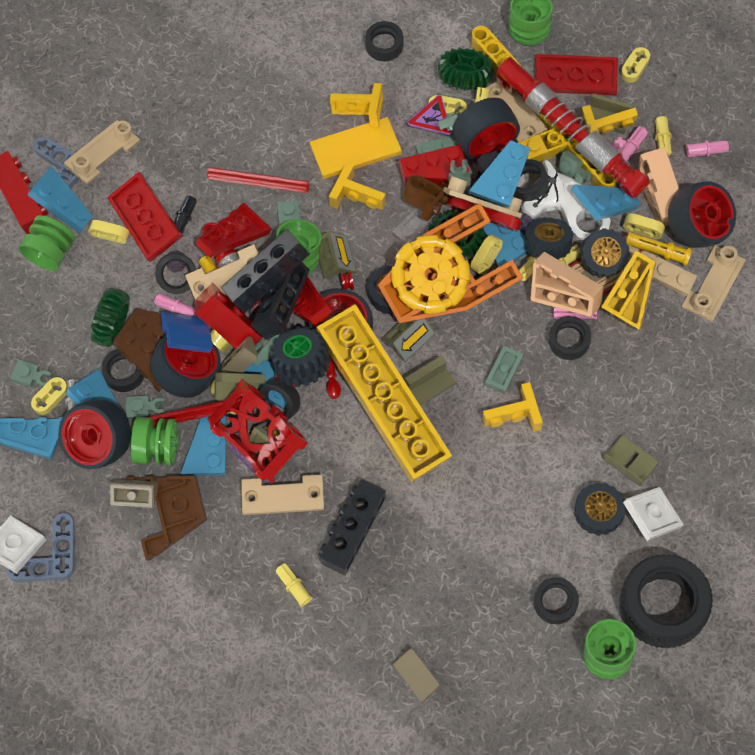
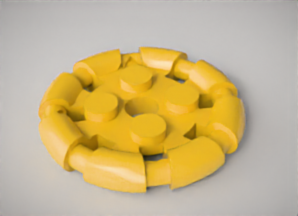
M438 235L416 237L415 241L407 242L403 245L394 258L396 262L391 270L392 284L394 289L396 288L400 296L398 297L411 309L415 311L419 309L426 314L442 313L446 311V308L456 306L465 296L467 282H470L468 260L465 261L460 247L447 238L446 240L438 238ZM435 246L443 248L441 254L433 252ZM421 248L423 253L417 257L414 251ZM452 258H454L456 263L458 264L453 268L451 262L449 261ZM404 263L410 264L409 272L403 270ZM427 269L435 270L437 274L435 280L430 281L426 279L425 271ZM453 278L459 280L457 286L451 285ZM410 281L413 289L407 291L404 284ZM444 292L447 299L441 301L438 295ZM420 295L428 297L427 303L419 300Z

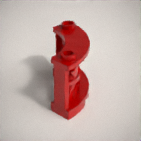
M241 379L236 385L237 388L215 414L209 417L210 429L218 437L223 436L244 455L255 469L254 473L259 479L263 481L267 479L273 483L275 481L274 476L299 448L303 450L308 445V442L296 426L289 424L287 421L288 417L277 406L274 405L271 408L268 404L269 402L264 401L262 393ZM243 396L239 409L232 407ZM255 408H258L260 410V415L258 417H253L248 413L250 412L252 414H255ZM228 411L238 414V418H227V420L233 423L231 428L226 427L220 422ZM269 418L271 420L268 428L270 444L260 445L251 443L248 433V420L262 422ZM278 428L280 435L274 436V431ZM266 457L269 458L270 462L267 466L265 465Z

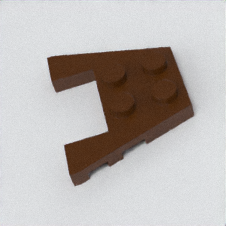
M136 308L115 337L113 345L160 392L162 387L159 386L152 376L150 360L157 344L166 335L162 331L161 314Z
M145 476V478L126 477V480L158 482L156 504L163 533L141 540L144 556L147 561L152 560L207 521L199 484L195 476H167L166 478H154L153 476Z

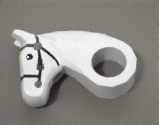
M547 159L544 160L542 164L545 166L549 178V187L539 199L522 202L520 212L523 218L533 221L542 213L559 210L564 222L572 228V243L581 247L583 241L591 233L580 230L576 224L578 221L592 219L600 226L599 230L602 228L609 230L610 217L596 221L571 191L575 184H581L568 176L557 173Z

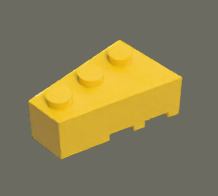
M636 250L602 305V308L641 330L656 262Z

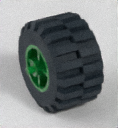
M299 326L293 330L291 328L287 329V332L279 334V338H275L273 341L274 345H271L270 356L276 374L282 382H286L289 386L295 384V387H300L301 385L309 386L311 382H318V378H323L325 372L329 370L330 357L325 339H323L320 333L318 334L316 329L310 330V327L306 326L304 328Z

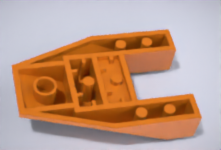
M481 203L423 235H438L440 239L446 240L447 238L457 243L486 227L491 221ZM435 246L433 252L441 254L443 248ZM421 248L414 251L417 257L423 253ZM454 258L449 260L452 268L458 265ZM513 260L477 280L473 278L470 272V282H467V292L463 299L456 306H450L446 308L445 312L437 314H426L419 309L415 311L403 303L398 297L400 296L399 292L393 287L391 271L377 286L398 323L467 311L518 283L523 277ZM404 263L403 270L409 272L410 264ZM427 269L425 271L426 279L430 281L436 279L437 274L435 270ZM453 278L451 285L457 286L459 280ZM410 281L404 284L407 291L413 289ZM444 292L438 295L441 301L447 299ZM420 295L419 300L427 303L428 297Z

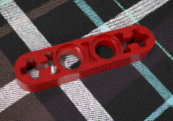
M450 195L446 205L454 210L457 208L459 212H462L477 204ZM482 206L491 221L490 223L518 232L522 223L520 219Z

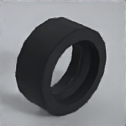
M381 21L371 25L365 35L367 53L377 61L386 62L397 58L402 53L404 46L403 32L400 27L388 21ZM381 34H388L396 38V44L385 49L376 47L372 41Z
M526 159L521 176L526 173H537L540 175V179L534 186L528 188L517 186L513 196L522 201H533L545 194L549 187V178L545 166L541 162L534 159Z
M168 254L157 264V282L168 293H185L190 290L188 281L181 286L170 285L164 279V268L171 261H181L187 266L189 273L196 271V266L185 254Z
M574 316L562 317L554 322L549 335V345L552 352L564 360L579 359L586 354L591 342V331L586 322ZM565 328L578 330L583 336L582 344L573 349L560 345L557 340L559 331Z
M116 349L111 351L102 362L101 371L107 385L115 391H132L142 383L144 377L136 367V372L130 379L124 381L115 380L111 375L112 366L117 361L126 359Z
M280 379L269 381L259 392L264 395V401H268L271 408L273 406L269 401L268 393L271 390L280 393L287 402L288 410L284 414L288 417V421L300 408V396L293 385L289 386Z
M550 578L544 580L538 586L534 596V608L537 615L543 621L550 624H563L575 615L579 605V595L576 588L569 581L563 578ZM552 588L564 590L570 598L568 609L561 614L548 612L542 603V598L546 591Z

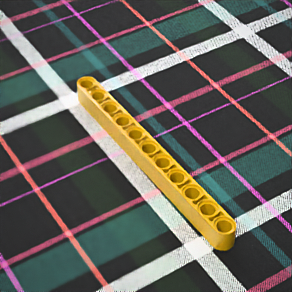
M477 26L473 29L471 46L475 51H482L483 54L488 55V58L492 60L493 72L496 76L497 69L508 57L513 58L517 62L487 27ZM536 113L548 130L556 128V126L552 127V123L548 119L544 120L545 116L543 114L538 115ZM563 134L564 138H565V137H569V138H570V135H569V134H568V135ZM565 138L567 146L562 151H569L583 161L581 167L592 174L589 182L593 186L616 188L617 182L616 179L612 178L613 175H604L598 168H591V166L595 167V165L587 160L584 155L578 153L579 151L576 149L579 143L574 138L569 142Z

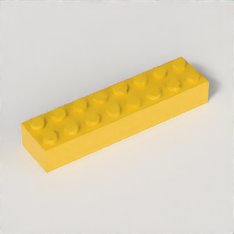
M351 306L317 327L318 334L320 333L323 339H325L328 353L410 482L413 483L447 462L452 457L451 453L357 306Z

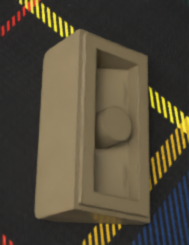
M250 336L223 361L219 373L242 374L257 359L258 356L254 342Z
M115 479L110 483V505L154 508L158 482Z
M412 648L393 664L394 668L421 703L440 689L438 681Z

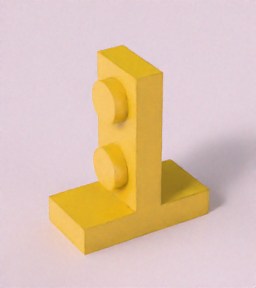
M374 83L372 94L331 93L330 104L332 114L369 115L370 127H379L384 101L382 83Z
M591 106L582 107L585 124L591 125L589 133L597 130L598 133L607 134L619 126L623 128L630 127L638 119L636 108L595 120Z
M346 163L329 195L330 207L338 209L343 197L346 196L353 202L360 201L369 208L383 210L386 204V194L352 181L355 176L354 165Z
M530 382L521 384L520 393L523 401L483 411L485 427L490 425L491 427H499L504 422L510 420L519 422L528 416L532 431H540L543 421Z

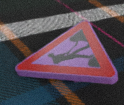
M437 95L408 121V126L451 135L452 130L447 131V128L441 130L438 124L439 120L447 117L442 96Z

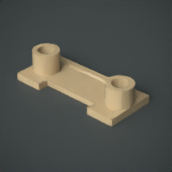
M498 81L486 87V89H490L488 98L496 97L503 99L515 114L520 125V133L516 138L517 143L548 131L546 125L523 101V98L516 90L509 93Z
M116 120L64 162V166L88 185L100 175V171L97 170L98 167L122 148L129 152L140 142V139L131 132V125L127 121Z
M453 176L448 188L444 187L443 191L449 195L476 204L481 203L482 206L521 218L522 213H519L522 203L521 199L513 197L509 208L465 195L464 192L468 181Z
M253 244L238 251L239 260L205 274L204 269L200 268L185 275L195 300L212 282L227 295L222 287L259 255L256 245ZM200 285L204 286L202 291L199 290Z
M715 245L707 259V262L713 264L698 293L696 294L690 290L682 307L713 322L746 259L737 256V250L733 246L720 248Z
M302 476L303 483L267 486H262L261 479H243L242 514L255 515L324 510L323 476ZM316 492L317 496L312 497L311 494ZM254 496L255 500L250 501L249 497Z

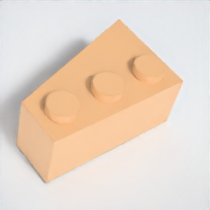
M663 147L641 154L637 170L642 172L650 182L643 192L655 219L667 226L670 225L668 219L669 205L675 193L679 191L666 149Z
M543 252L534 261L531 301L592 317L601 307L603 286L546 252Z

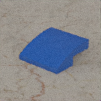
M168 312L161 313L162 331L167 336V347L206 353L211 352L213 345L210 330L202 319L195 316Z

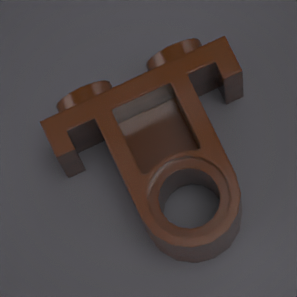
M413 175L409 177L402 196L408 204L423 211L421 218L428 222L433 215H438L442 204L446 205L450 195L443 190L444 187L448 188L449 183L443 181L440 187L424 177Z

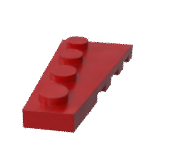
M243 202L226 219L220 220L216 227H211L201 235L196 245L208 257L212 258L270 234L272 228Z
M307 276L292 313L316 325L324 321L332 310L309 276Z

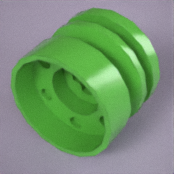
M512 0L509 17V34L512 39L517 43L530 46L545 41L551 30L553 12L551 0Z
M42 215L36 216L33 225L29 228L30 234L25 235L18 250L33 264L50 271H57L65 258L64 253L69 251L70 245L76 239L75 235L69 228L55 219Z
M295 219L283 223L277 230L276 238L288 229L310 253L302 262L310 269L309 274L313 273L318 267L322 238L320 230L306 220Z
M136 417L131 437L133 464H150L153 455H155L157 465H162L165 461L166 466H173L179 447L176 419H169L166 425V420L161 418L158 421L157 428H155L153 418Z
M606 619L598 621L593 625L586 635L583 659L588 670L593 675L607 680L620 678L628 672L636 651L634 633L626 624L618 620ZM610 650L613 652V654H608L607 656L604 654Z

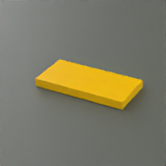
M388 117L380 119L379 127H370V123L310 141V147L323 179L341 174L346 163L354 165V169L402 154Z

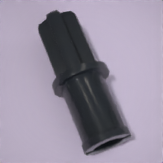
M190 195L186 196L180 211L176 212L177 216L174 221L182 235L186 225L192 219L191 214L197 203V199Z

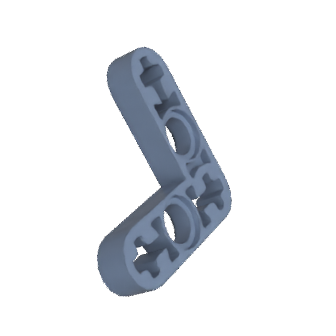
M47 137L36 139L33 145L36 154L60 169L57 173L62 179L68 180L67 185L72 189L79 181V178L64 166V162L74 154ZM41 145H42V146H46V145H47L48 149L51 151L50 154H49V151L46 150L45 148L40 149V146H41ZM58 154L65 155V158L62 161L54 160L55 156Z
M61 513L53 520L51 558L29 559L21 570H28L27 565H30V576H28L26 571L19 572L18 576H16L11 570L6 568V574L13 582L65 580L73 575L75 570V522L69 514ZM63 520H66L67 523H69V525L65 526V533L67 535H63V530L61 526H59V524H62ZM62 541L70 543L69 549L65 552L58 551V545ZM58 556L64 557L65 564L69 567V569H65V573H61L58 569L62 567V559L57 558ZM40 564L46 565L47 569L43 575L35 574L36 566Z

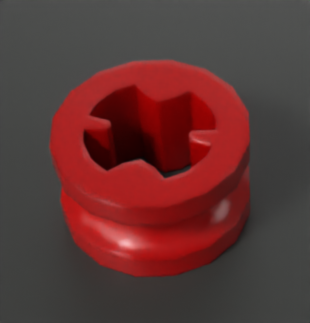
M348 271L347 274L340 273L343 290L348 288L354 290L351 271Z

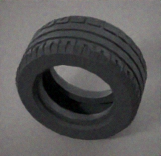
M657 554L650 556V558L647 557L632 568L623 584L619 600L622 619L632 630L634 636L639 638L640 641H644L645 644L648 643L650 646L657 648H676L677 646H682V644L685 645L701 632L710 617L713 606V593H711L710 583L705 574L701 572V569L697 568L691 561H687L688 559L686 558L683 559L681 556L677 557L674 554ZM667 579L676 582L686 591L690 599L691 610L686 619L677 623L665 624L654 620L646 613L641 603L640 593L643 587L654 580Z

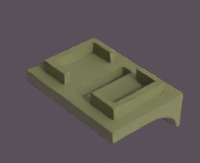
M623 435L612 449L605 454L603 459L639 486H641L659 463L658 460ZM634 453L638 454L628 468L624 467Z

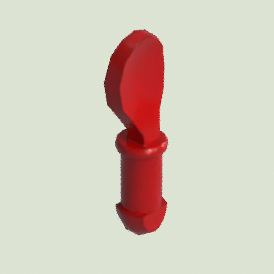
M329 354L330 364L326 375L329 378L327 393L331 399H337L341 394V386L335 379L337 377L335 365Z

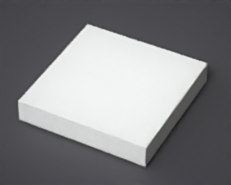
M660 487L627 498L623 502L647 541L678 530L684 525Z
M10 515L0 526V564L17 574L46 542L45 536Z

